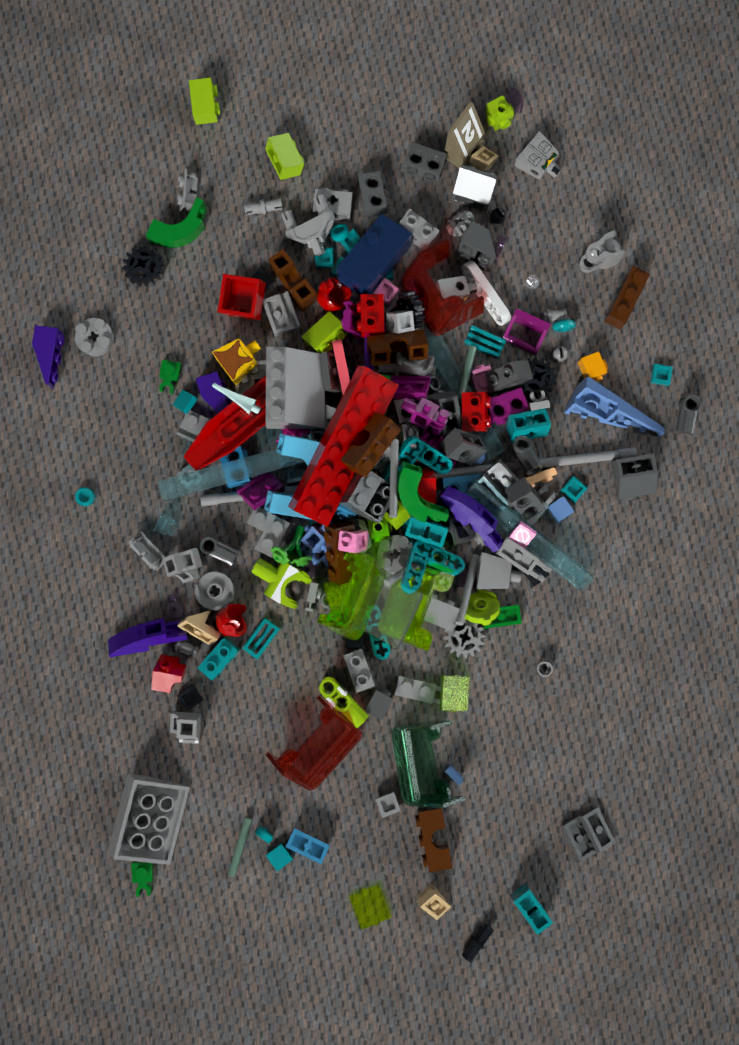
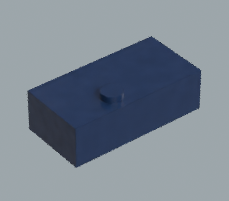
M381 214L336 268L337 280L359 295L373 294L381 281L386 278L412 246V233Z

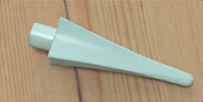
M216 383L212 384L215 389L229 397L248 414L251 411L256 414L260 412L261 407L256 405L255 399L228 390Z

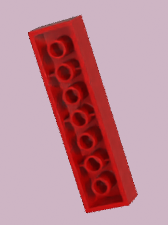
M358 365L288 505L289 508L327 527L329 526L340 504L339 502L355 474L341 461V458L352 444L361 446L367 442L370 434L364 427L375 413L384 416L399 386L398 384L366 366Z

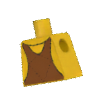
M237 339L214 350L212 354L233 383L237 385L257 365L253 355L260 351L261 348L255 340L245 346L240 339Z

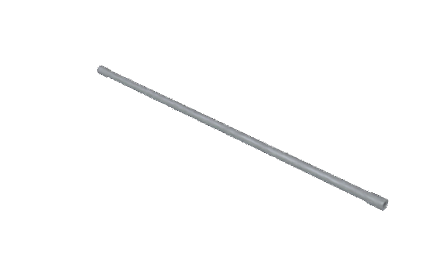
M632 447L613 451L541 458L539 461L543 466L542 468L635 457L637 456V449ZM519 461L504 462L510 471L524 470ZM493 464L452 468L446 474H440L435 470L434 472L436 480L476 474L482 475ZM298 485L287 486L282 493H295ZM237 492L200 496L202 506L244 501Z

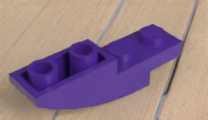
M447 486L440 495L443 504L452 511L455 519L463 526L470 523L472 529L480 535L484 544L493 553L500 550L504 539L495 529L498 524L497 519L472 497Z
M163 618L123 630L108 639L109 657L149 651V646L187 640L186 631L177 626L182 620L165 623Z

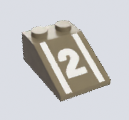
M469 102L447 135L446 159L458 168L461 165H470L469 160L472 154L485 143L483 140L485 132L472 102Z

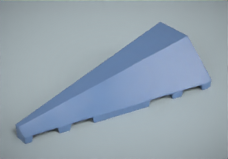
M589 376L575 388L564 410V413L568 415L570 412L581 414V418L584 419L587 416L595 417L601 423L628 429L629 426L639 428V432L645 433L646 430L656 432L659 437L665 432L663 426Z

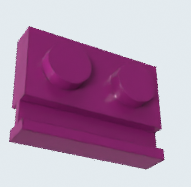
M345 301L346 310H343V317L341 319L343 329L358 339L365 338L361 337V331H357V320H361V313H357V305L352 301Z
M430 376L392 377L393 382L399 385L392 399L400 400L405 399V397L416 400L422 399V397L426 399L429 384H431Z
M267 470L238 488L237 494L253 510H256L265 504L268 490L283 492L285 487L273 475L271 476Z

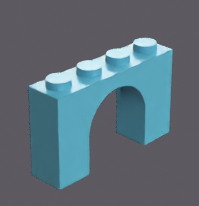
M280 433L276 452L285 456L301 458L308 466L320 441ZM268 490L264 507L266 511L274 514L310 519L288 507L294 493Z

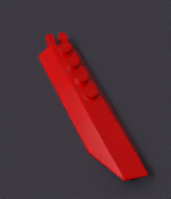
M266 376L242 394L256 400V405L261 407L258 414L253 411L248 414L233 401L205 424L183 456L195 471L233 452L266 425Z

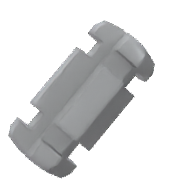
M177 641L175 644L176 651L179 649V652L188 656L191 654L193 658L198 654L199 647L196 646L195 648L194 645L188 642Z

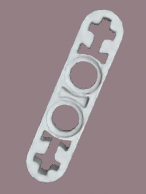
M471 260L463 264L461 267L463 275L468 283L473 281L476 283V294L495 322L503 326L511 321L509 310L477 264Z

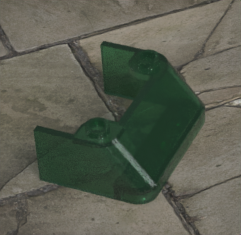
M453 720L426 721L393 728L392 741L402 800L406 805L445 808L466 800L465 796L451 795L449 784L443 779H438L432 741L438 740L441 735V727L452 725Z

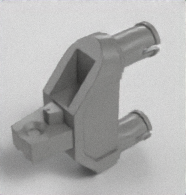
M324 194L313 198L319 213L317 217L299 226L296 224L292 210L281 214L287 229L285 231L286 238L307 244L310 249H313L316 256L325 253L323 242H325L324 239L327 238L335 219L333 211L328 208Z

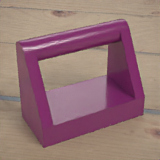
M516 308L502 339L536 355L551 324ZM514 322L541 334L536 347L509 335Z

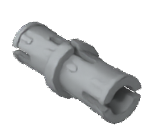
M281 198L265 201L261 199L259 202L244 204L246 216L260 213L264 215L267 214L266 212L283 210Z

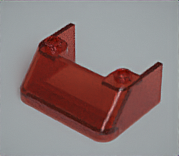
M448 239L420 252L401 277L404 290L406 292L414 291L415 295H419V301H423L422 305L425 308L423 311L425 315L423 321L429 332L436 336L442 335L484 313L483 296L467 304L456 295L444 299L427 272L435 264L449 258Z
M320 695L317 699L324 708L320 712L319 719L323 724L298 751L294 749L285 750L279 758L269 752L265 754L281 775L309 791L318 788L362 738V732Z

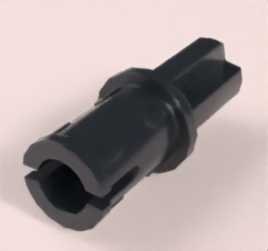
M485 923L476 936L471 938V943L462 953V956L468 962L472 963L479 951L485 948L484 944L494 932L493 928Z

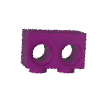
M522 388L491 398V408H488V416H491V425L495 423L497 426L505 424L508 421L509 415L529 410ZM511 402H519L520 408L514 409ZM493 408H501L503 414L496 415L493 411Z

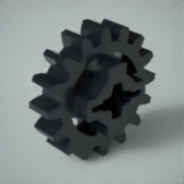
M139 245V250L132 248V254L126 253L128 259H123L126 266L122 268L126 272L125 276L127 279L130 278L132 284L137 283L138 287H141L142 283H144L148 287L149 282L155 285V279L161 280L159 273H164L161 267L165 266V264L161 261L162 257L160 254H157L158 252L155 248L151 250L147 245L143 249Z
M414 291L402 292V294L398 295L399 300H396L398 305L395 309L397 311H413L415 330L422 329L421 326L425 324L423 318H425L423 314L425 310L422 305L423 301H419V295H415Z
M534 357L532 362L528 358L532 376H541L539 380L532 379L518 385L517 388H523L524 394L528 392L530 395V392H534L536 399L540 397V390H543L546 397L547 391L550 393L553 391L551 386L557 384L554 379L558 375L553 374L556 368L549 367L550 361L544 363L543 357L540 361L537 360V357ZM546 377H548L547 386H545L546 383L544 381Z

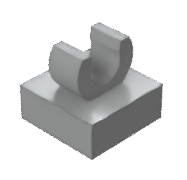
M540 390L541 396L537 399L534 397V392H530L529 396L532 401H527L529 410L550 408L549 400L545 398L543 390Z

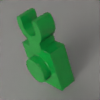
M162 359L159 379L164 381L159 386L161 393L164 392L166 386H169V393L173 395L175 391L173 382H179L182 367L180 362Z
M133 861L131 863L132 883H138L135 892L136 897H140L141 889H145L147 896H150L152 888L148 882L154 880L153 863Z

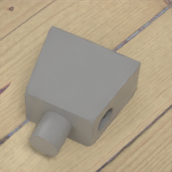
M482 552L479 557L475 589H508L509 581L520 583L522 572L511 570L512 564L507 560Z

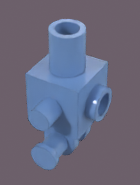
M323 524L321 526H305L304 532L306 535L300 540L302 555L305 554V556L312 557L311 562L314 566L321 562V559L315 554L322 553L323 551L326 553L327 551Z

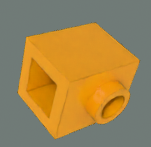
M599 351L585 356L578 361L584 379L589 376L596 382L603 380L608 366L606 361L602 359Z

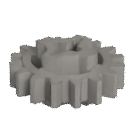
M464 619L463 628L456 631L454 628L458 625L455 621L452 631L444 629L448 633L447 636L443 637V639L448 640L445 647H451L450 653L456 651V657H459L461 653L464 658H467V653L473 657V651L480 652L481 650L478 646L485 644L481 641V638H484L485 635L480 633L484 628H478V623H472ZM471 627L476 631L477 638L473 637ZM466 631L469 639L461 642L462 638L459 635L464 634ZM451 636L456 638L457 647L452 643ZM474 644L470 649L464 650L466 645Z

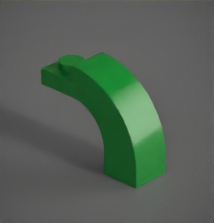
M196 197L188 216L178 224L169 225L153 219L145 235L148 241L165 248H177L194 241L205 228L202 220L207 213L204 200Z
M403 461L398 474V490L404 508L411 516L424 523L427 516H430L432 520L437 522L441 520L447 522L449 517L448 508L424 500L417 491L423 474L422 467Z

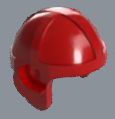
M329 278L319 285L317 301L326 311L341 310L345 306L344 302L350 300L352 290L344 287L336 278Z
M230 604L219 610L216 616V624L223 636L239 637L246 633L247 626L242 617V614L247 609L244 604Z

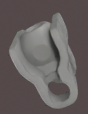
M615 230L608 232L599 241L588 246L585 255L579 261V267L582 272L590 273L597 269H608L620 262L625 255V251L621 250L619 243L613 239L616 235ZM584 260H588V262L593 263V266H585Z

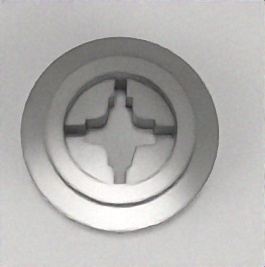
M471 211L458 212L456 216H453L448 221L446 229L449 235L460 236L464 234L472 221H475V217Z

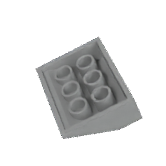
M266 347V429H325V388L320 353L288 347Z
M128 773L108 848L111 857L117 860L170 865L190 787L158 778Z

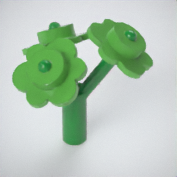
M297 526L292 542L285 548L278 546L271 548L273 558L283 565L290 562L291 565L296 564L297 567H304L313 559L312 557H303L300 540L305 529L304 527ZM295 546L297 548L298 554L293 551Z

